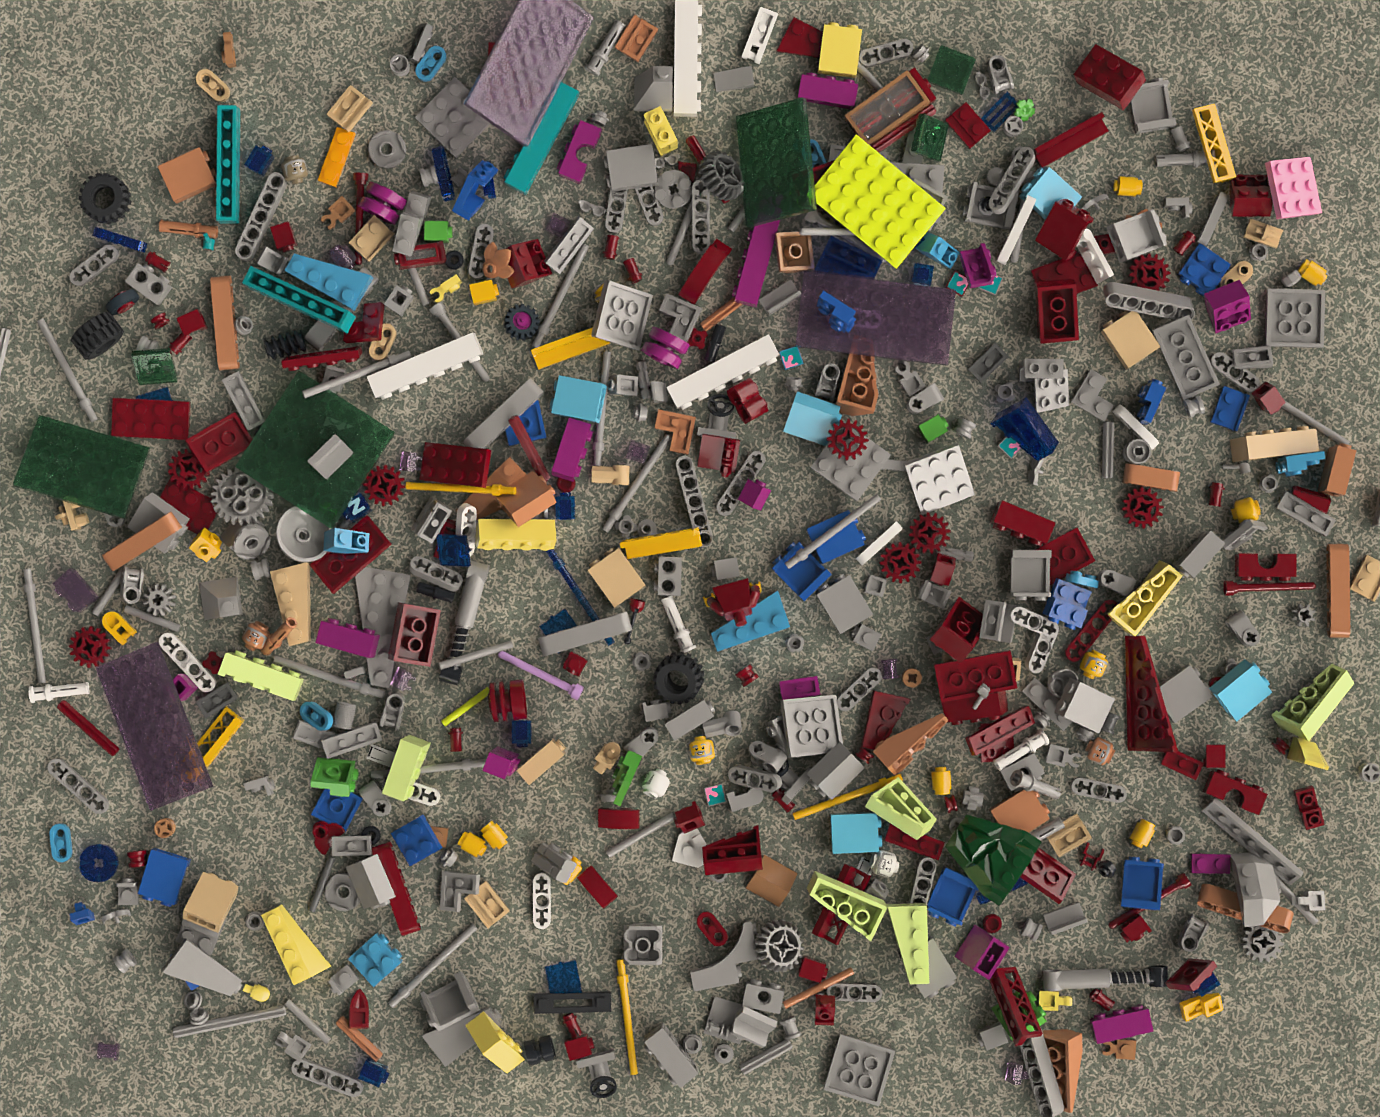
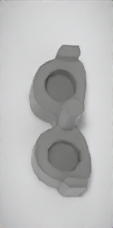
M978 71L976 72L975 79L980 86V98L984 101L989 97L990 89L984 86L987 81L986 76Z
M671 154L665 158H655L656 168H663L665 163H668L670 166L675 165L680 155Z
M1107 194L1099 195L1088 201L1082 209L1087 210L1094 205L1099 210L1098 202L1110 199Z
M579 200L578 204L583 212L592 210L593 215L596 217L606 213V209L602 206H594V204H590L588 201Z
M1038 456L1032 460V471L1028 473V480L1038 486V473H1044V471L1039 470L1043 460H1045L1043 457Z
M129 909L113 911L101 919L103 924H105L106 920L114 917L117 924L120 923L118 916L127 914L131 916Z

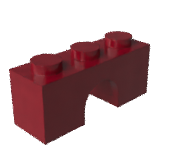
M1235 554V577H1240V581H1252V577H1260V581H1271V577H1279V581H1291V577H1297V554H1273V564L1268 569L1260 566L1258 554Z
M1217 769V772H1210L1202 792L1224 800L1228 791L1236 789L1241 797L1238 807L1256 815L1260 814L1268 795L1263 792L1264 788L1255 784L1252 787L1245 785V780L1236 776L1233 780L1227 777L1228 773Z

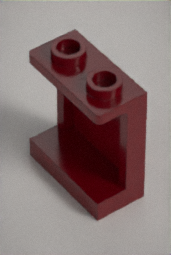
M1069 199L1055 201L1035 241L1067 261L1075 256L1077 251L1074 249L1087 225L1092 223L1094 218L1089 216L1090 213L1074 206V203Z

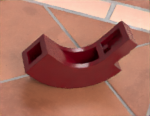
M716 238L704 253L678 295L695 305L719 267L732 251V248Z

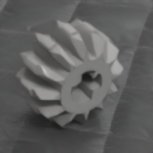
M155 584L154 589L151 587L147 589L150 595H143L145 598H148V601H144L143 604L150 605L146 610L148 612L153 610L154 616H157L158 613L161 616H165V610L168 613L172 612L169 605L176 606L175 602H171V599H175L176 595L170 596L169 594L172 593L173 589L169 588L166 590L167 585L162 584L161 588L159 584ZM159 597H163L161 605H159L160 603H156V599H158Z

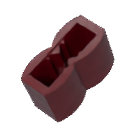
M751 378L727 390L730 401L736 407L739 417L745 424L769 411L766 400L759 395L758 386Z

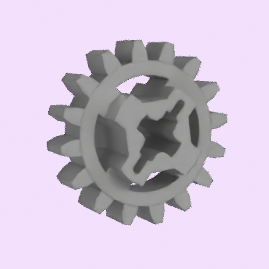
M1261 926L1249 927V930H1243L1246 937H1241L1245 941L1241 947L1247 948L1244 953L1246 955L1251 954L1250 958L1252 960L1257 958L1258 962L1262 963L1264 958L1267 962H1270L1271 956L1276 959L1275 953L1282 952L1279 946L1284 945V943L1280 942V939L1284 936L1278 934L1277 931ZM1258 930V933L1252 936V934ZM1268 930L1272 932L1274 939L1270 938ZM1264 938L1269 942L1260 944L1257 941ZM1251 944L1256 946L1257 952L1252 949Z

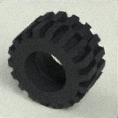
M97 173L95 174L96 177H88L90 181H84L83 185L85 187L84 189L80 188L79 191L82 193V196H79V200L82 202L80 206L85 210L84 212L99 223L111 224V221L118 222V218L123 219L125 217L124 212H129L128 205H131L132 202L129 200L131 193L128 191L127 185L116 176L108 173H103V175ZM104 188H111L115 194L114 202L108 208H98L95 201L96 195Z
M104 312L94 316L80 326L73 334L71 342L84 359L89 360L100 356L121 339L124 330L112 314Z
M674 652L670 656L667 655L660 662L654 672L653 682L655 684L653 686L654 689H658L657 694L659 696H664V701L668 699L671 704L677 702L678 705H681L683 702L688 703L696 697L704 683L703 677L705 675L704 671H701V663L697 664L698 659L696 657L692 659L689 653L685 656L684 652H679L678 655ZM677 670L684 673L688 679V685L680 686L675 684L671 680L669 672Z

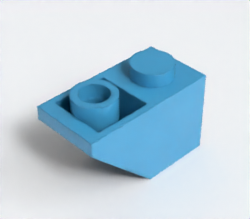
M928 232L925 233L914 247L923 255L949 269L953 267L960 253L941 237Z
M340 528L330 529L324 532L323 551L368 553L369 533Z

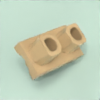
M1249 219L1243 238L1276 249L1283 230Z
M82 496L62 497L64 506L58 507L60 514L55 516L56 520L62 519L63 526L70 524L71 531L80 530L82 526L90 523L87 513L77 515L76 508L84 506Z
M615 742L604 744L595 757L597 763L593 769L600 774H603L607 768L611 770L620 757V746Z

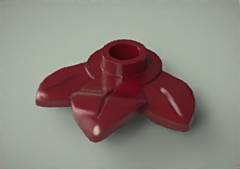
M316 822L313 825L312 832L315 837L314 844L322 855H326L329 848L332 847V836H341L345 832L344 828L337 823Z

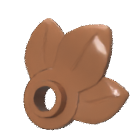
M494 242L490 243L484 251V275L488 278L500 277L504 279L510 277L514 273V269L508 265L511 250H498Z

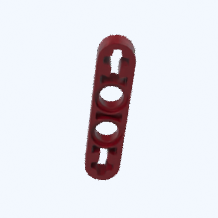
M1105 600L1065 649V657L1069 661H1079L1111 622L1112 619L1110 617L1106 620L1104 616L1098 613L1100 611L1104 613L1107 610L1106 604H1113L1112 608L1118 605L1116 601ZM1095 618H1100L1103 622L1102 627L1099 629L1094 628L1092 625V621ZM1085 632L1091 636V640L1087 644L1082 643L1080 639L1081 635ZM1077 641L1079 645L1085 647V649L1082 650L1081 648H1079L1077 651L1078 657L1073 656L1071 658V653L1069 652V650L1076 649L1078 645H1075L1074 643Z

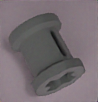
M1109 712L1101 730L1114 735L1113 730L1117 720H1120V716Z

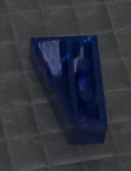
M830 236L813 273L873 281L883 260Z
M1027 398L998 412L990 422V425L1002 430L1008 439L1011 437L1020 444L1019 447L1037 461L1052 454L1059 444V441Z

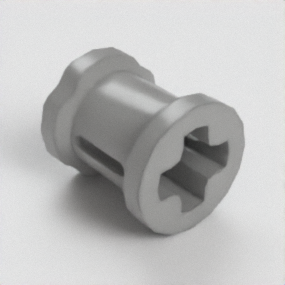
M795 1016L779 1021L786 1035L784 1037L785 1040H791L802 1035L798 1031Z

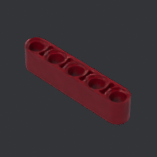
M388 841L372 847L373 855H378L396 896L389 899L400 933L402 936L420 931L421 926L420 923H417L416 911L410 903L412 900L409 891L404 886L405 880L402 871L398 869L399 863L396 854L391 849L393 847L392 843Z

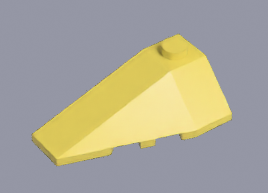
M1293 737L1287 759L1324 770L1329 769L1316 743L1300 737Z

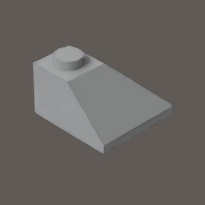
M653 66L634 78V111H651L661 106L663 111H672L673 66Z
M237 577L199 582L204 620L243 615Z

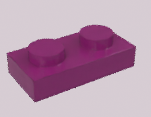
M817 676L779 681L782 700L820 695Z
M1191 853V873L1230 874L1231 855Z

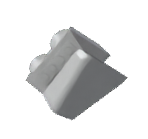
M653 923L624 925L623 964H662V925H654Z

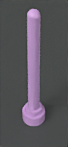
M504 651L498 653L499 658L568 691L571 698L575 700L579 699L584 689L579 684L571 685Z

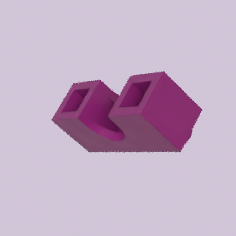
M580 120L579 124L574 125L571 133L574 135L571 142H567L564 149L566 153L564 160L560 159L557 166L559 176L577 184H581L587 169V164L577 159V152L582 147L595 149L602 134L601 128Z

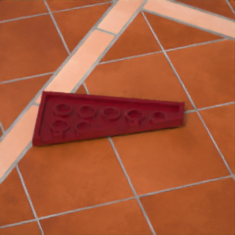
M1145 635L1125 636L1128 751L1178 752Z

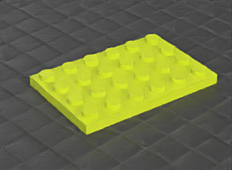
M857 134L807 194L809 198L896 269L946 209Z

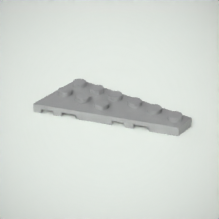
M365 567L355 576L363 630L364 628L373 629L375 634L380 635L375 657L367 658L370 685L390 688L395 661L388 659L398 602L406 603L411 575Z

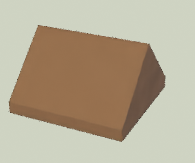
M799 232L775 233L779 272L789 274L815 269L811 235H800Z
M764 855L762 858L763 870H756L746 889L779 907L788 895L798 873Z

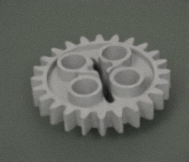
M243 465L242 470H239L236 466L235 472L228 469L227 476L222 473L223 479H216L218 486H212L215 492L211 493L213 498L211 502L215 512H218L220 518L224 517L226 523L231 519L232 525H235L237 521L240 526L243 525L244 521L249 525L252 519L257 523L258 516L264 518L263 511L269 513L267 506H273L270 499H274V495L271 493L274 489L270 486V479H267L265 473L261 475L260 469L254 472L252 466L249 470H246L245 465ZM247 481V484L243 486L240 485L241 482ZM227 494H233L232 497L225 498ZM254 494H260L259 497L252 498ZM246 506L245 509L238 510L239 507Z

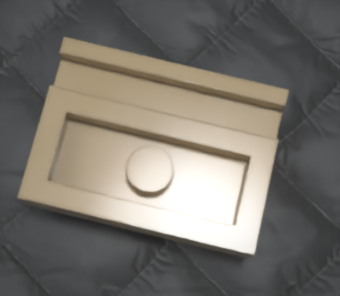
M350 85L326 115L347 132H350L373 102Z
M373 215L348 244L363 256L367 262H370L395 233Z
M1365 555L1350 585V590L1375 602L1380 592V561Z
M1078 814L1063 821L1065 828L1046 837L1058 858L1092 839Z
M487 880L479 886V894H469L464 898L487 928L510 912L509 908Z

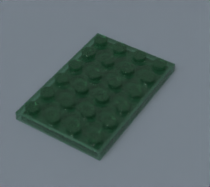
M801 97L736 116L740 168L743 181L745 182L743 184V201L746 226L750 228L816 211L806 99Z
M39 415L15 476L13 486L125 519L149 455L150 447Z

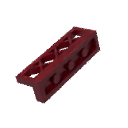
M1103 112L1035 148L1033 151L1039 166L1042 168L1108 133L1109 130L1102 120L1105 117Z
M844 864L837 881L864 892L871 876L851 865ZM856 875L863 876L861 884L855 886L854 879ZM824 906L812 930V934L824 938L835 945H839L848 923L844 920L839 921L838 916ZM836 926L838 933L835 939L828 936V933L832 927Z
M1016 966L997 968L989 981L1015 1046L1022 1045L1027 1038L1041 1037L1043 1034ZM1012 973L1014 982L1007 979L1005 974ZM1012 989L1020 993V999L1013 995ZM1019 1006L1027 1010V1016L1020 1012ZM1026 1022L1032 1025L1035 1031L1028 1032L1025 1025Z

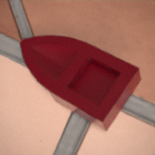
M361 989L356 991L350 1003L348 1029L369 1028V1005Z

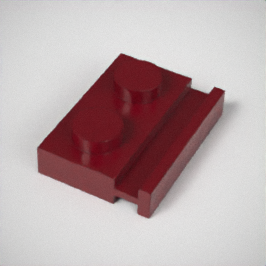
M967 102L945 119V122L969 150L991 132Z

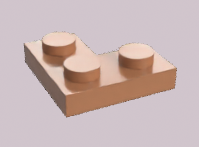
M658 409L655 429L673 432L670 446L671 452L689 454L696 417Z

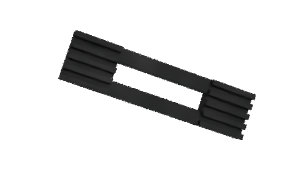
M611 992L534 993V1014L611 1012ZM592 999V1006L554 1007L553 1000Z

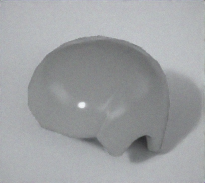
M1059 669L1050 675L1048 689L1054 697L1061 699L1065 685L1070 678L1078 681L1074 671Z

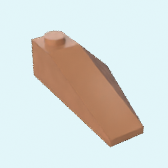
M856 335L853 337L835 404L841 406L839 413L849 416L874 413L878 399V389L874 366L873 340Z
M509 457L487 478L486 486L501 484L508 487L527 474ZM472 493L464 502L476 508V521L501 510L496 497L489 493Z
M941 713L891 736L885 741H880L875 746L873 753L894 775H898L913 761L912 755L917 751H922L925 747L926 739L933 738L948 722V719Z
M1068 1029L1043 1030L1042 1032L1063 1100L1064 1111L1072 1113L1083 1052L1082 1033Z

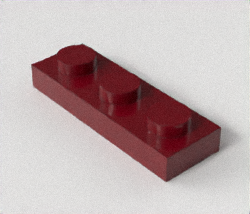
M891 823L884 838L886 842L939 860L945 844L944 841L925 834L916 840Z

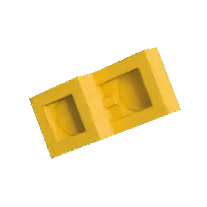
M1219 993L1205 994L1179 1003L1182 1018L1186 1022L1202 1014L1207 1018L1223 1010Z

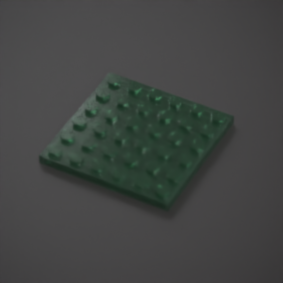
M298 370L235 467L330 529H333L396 433L329 389L304 398L302 391L320 384ZM336 434L353 451V454L328 479H325L312 467L308 460Z

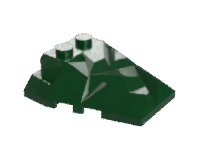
M966 814L945 847L976 885L981 894L1000 906L1032 860L1042 841L1025 830Z

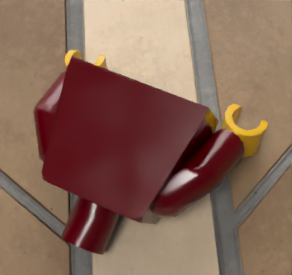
M748 578L716 586L713 587L714 594L711 593V596L708 598L704 596L703 600L705 605L710 607L716 614L724 616L726 621L734 619L736 626L741 627L747 624L745 616L751 615L752 608L757 605L760 593L762 592L761 582L752 585V582L749 583Z

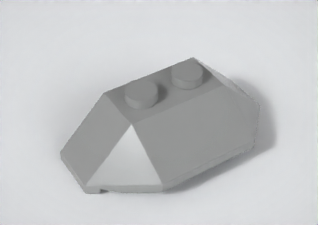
M1249 852L1230 854L1244 927L1264 925L1280 903L1273 865Z

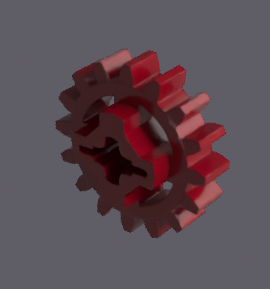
M1148 253L1146 258L1140 255V261L1136 259L1133 261L1135 266L1129 267L1133 272L1128 274V277L1133 278L1130 284L1135 283L1137 287L1160 291L1159 287L1161 289L1166 288L1164 283L1170 281L1166 276L1170 275L1171 272L1166 271L1169 264H1163L1164 258L1158 260V254H1155L1152 258L1151 254ZM1144 262H1153L1154 264L1147 265ZM1137 270L1140 272V280L1137 277ZM1151 270L1153 272L1152 277L1147 278V272ZM1146 283H1152V284L1155 285V286H1153V287H1148V286H1145V284H1146Z
M841 419L839 420V426L835 423L832 425L834 431H828L831 437H827L826 441H830L831 444L827 448H833L831 454L837 453V459L844 456L845 461H848L851 456L855 460V454L861 456L862 452L860 450L867 449L863 444L869 442V439L864 438L868 433L867 431L862 432L863 425L856 426L857 420L852 424L850 419H847L846 423ZM844 428L843 434L835 435L838 430ZM852 429L856 430L859 436H856ZM847 432L849 439H852L848 446L846 444V441H843V439L846 437ZM836 444H839L843 448V451L839 450ZM859 444V447L851 452V447Z
M185 449V453L182 454L178 451L177 458L171 457L174 463L168 464L171 468L168 474L173 475L170 478L171 481H177L176 487L183 485V490L185 491L187 487L194 491V486L196 485L201 488L200 483H207L205 476H210V472L205 474L203 469L202 472L197 469L199 463L192 452L189 453ZM177 466L181 469L179 477L177 475ZM191 467L193 468V471H192V472H191V471L186 472V469H185V468H188V469H190Z
M384 465L383 469L377 466L376 472L370 470L371 477H365L369 481L364 483V486L368 487L364 492L371 494L368 499H375L374 504L378 505L381 501L383 507L386 506V502L392 506L393 500L400 501L398 495L404 496L401 489L406 488V486L402 485L401 482L405 481V478H399L401 472L395 473V467L392 466L388 470V465ZM385 473H389L393 475L395 478L388 479L386 478ZM377 476V478H378L377 483H376V485H373V486H372L373 481H374L375 477ZM383 480L386 483H389V486H387V492L385 491V489L380 488V486L383 485ZM395 486H397V490L395 494L392 496V490ZM375 493H383L385 499L379 498Z
M1140 487L1139 492L1133 489V495L1130 493L1126 494L1128 500H1122L1126 506L1122 507L1121 510L1126 511L1123 518H1129L1128 524L1134 522V528H1137L1140 524L1141 529H1145L1146 524L1152 527V521L1155 523L1159 522L1156 517L1163 515L1159 512V509H1163L1164 506L1159 505L1162 498H1156L1157 492L1151 494V488L1144 492V488ZM1141 495H1145V496L1149 497L1151 500H1150V501L1144 500V499H1143V496H1141ZM1134 499L1135 504L1133 509H1130V504ZM1140 503L1142 505L1150 504L1144 509L1145 513L1143 511H1136L1141 507ZM1152 507H1155L1154 513L1151 517L1150 512L1152 510ZM1133 516H1141L1144 521L1137 520Z
M927 512L926 517L920 514L919 521L913 520L916 525L910 526V529L914 531L909 534V537L914 538L911 541L912 545L917 543L916 549L923 548L924 554L927 550H930L932 555L935 549L941 552V546L947 547L945 540L950 541V537L947 534H950L951 530L946 529L949 523H943V516L938 519L937 513H934L933 517H930L929 512ZM932 521L938 523L942 528H936ZM925 522V526L923 527V529L918 530L919 527ZM928 529H932V532H935L931 538L925 534L928 533ZM938 537H942V539L937 544H935L936 539ZM919 538L926 540L928 545L922 544Z
M898 542V547L891 544L892 549L885 548L884 550L887 554L880 555L884 558V561L879 562L880 565H884L881 572L886 571L885 578L891 576V582L893 583L896 579H898L899 584H902L903 579L906 582H910L909 576L915 578L914 571H920L916 567L918 564H921V561L916 559L920 554L913 553L916 549L915 547L908 549V543L904 547H902L901 542ZM896 550H901L898 556L894 557L890 555L892 552ZM908 553L912 557L913 564L908 561ZM903 558V562L908 566L898 568V564L893 560ZM887 562L892 564L893 572L889 570ZM902 570H910L906 575L899 576Z
M89 626L88 630L86 627H82V633L76 631L77 637H71L70 639L74 643L69 645L70 648H73L70 655L76 656L73 661L77 662L80 660V666H84L87 663V668H91L92 663L95 667H98L99 661L105 663L104 657H110L107 650L112 649L107 644L111 639H105L107 633L101 634V628H97L94 631V626ZM91 634L96 635L100 640L93 639ZM81 638H82V643H81L80 647H78L79 642H80V640H81ZM89 644L94 645V647L91 648V650H87ZM100 647H102V652H101V654L99 655V654H98L99 649H100ZM81 654L88 655L90 660L85 659Z

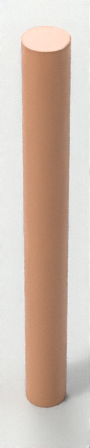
M850 967L783 1001V1004L787 1009L853 975L854 972Z

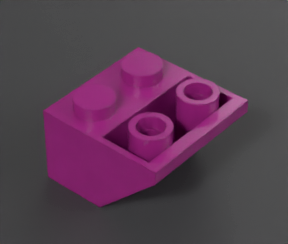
M1240 280L1204 294L1205 307L1215 333L1226 331L1231 327L1251 320L1250 296Z
M974 924L954 957L990 980L1010 947Z

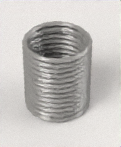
M337 701L332 726L351 730L356 705Z

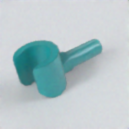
M204 233L202 249L214 250L215 240L210 239L208 233Z

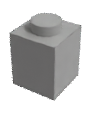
M737 557L714 561V565L711 566L712 576L717 577V580L740 576Z
M1000 1022L978 1030L980 1035L977 1036L980 1047L984 1046L987 1051L1008 1043Z

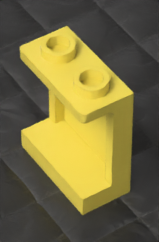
M833 22L828 23V25L824 24L818 74L856 78L862 29H858V26L855 25L841 27L838 23Z
M661 106L645 113L644 124L660 156L677 149L678 140Z

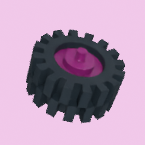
M518 304L514 305L513 308L509 309L504 318L505 332L509 333L511 338L515 337L517 341L519 339H522V341H525L527 338L530 339L539 327L538 313H535L536 310L534 308L530 309V305H527V307L524 304H520V306Z

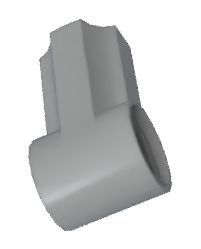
M732 710L726 712L724 717L704 722L703 729L706 738L722 734L729 736L739 735L742 732L740 713Z

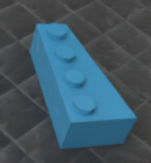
M298 254L292 256L285 268V271L353 311L356 310L373 280L371 275Z
M776 591L757 603L752 608V614L745 616L747 620L746 625L737 627L733 619L712 632L711 635L718 652L789 628L790 625L779 592Z

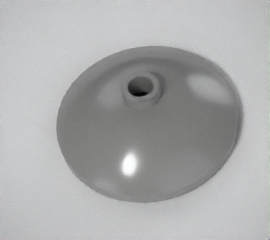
M308 505L295 506L287 510L279 519L276 527V539L280 549L289 558L298 562H313L322 558L328 552L323 551L324 532L333 529L328 517L321 510ZM300 533L304 535V539L299 538Z

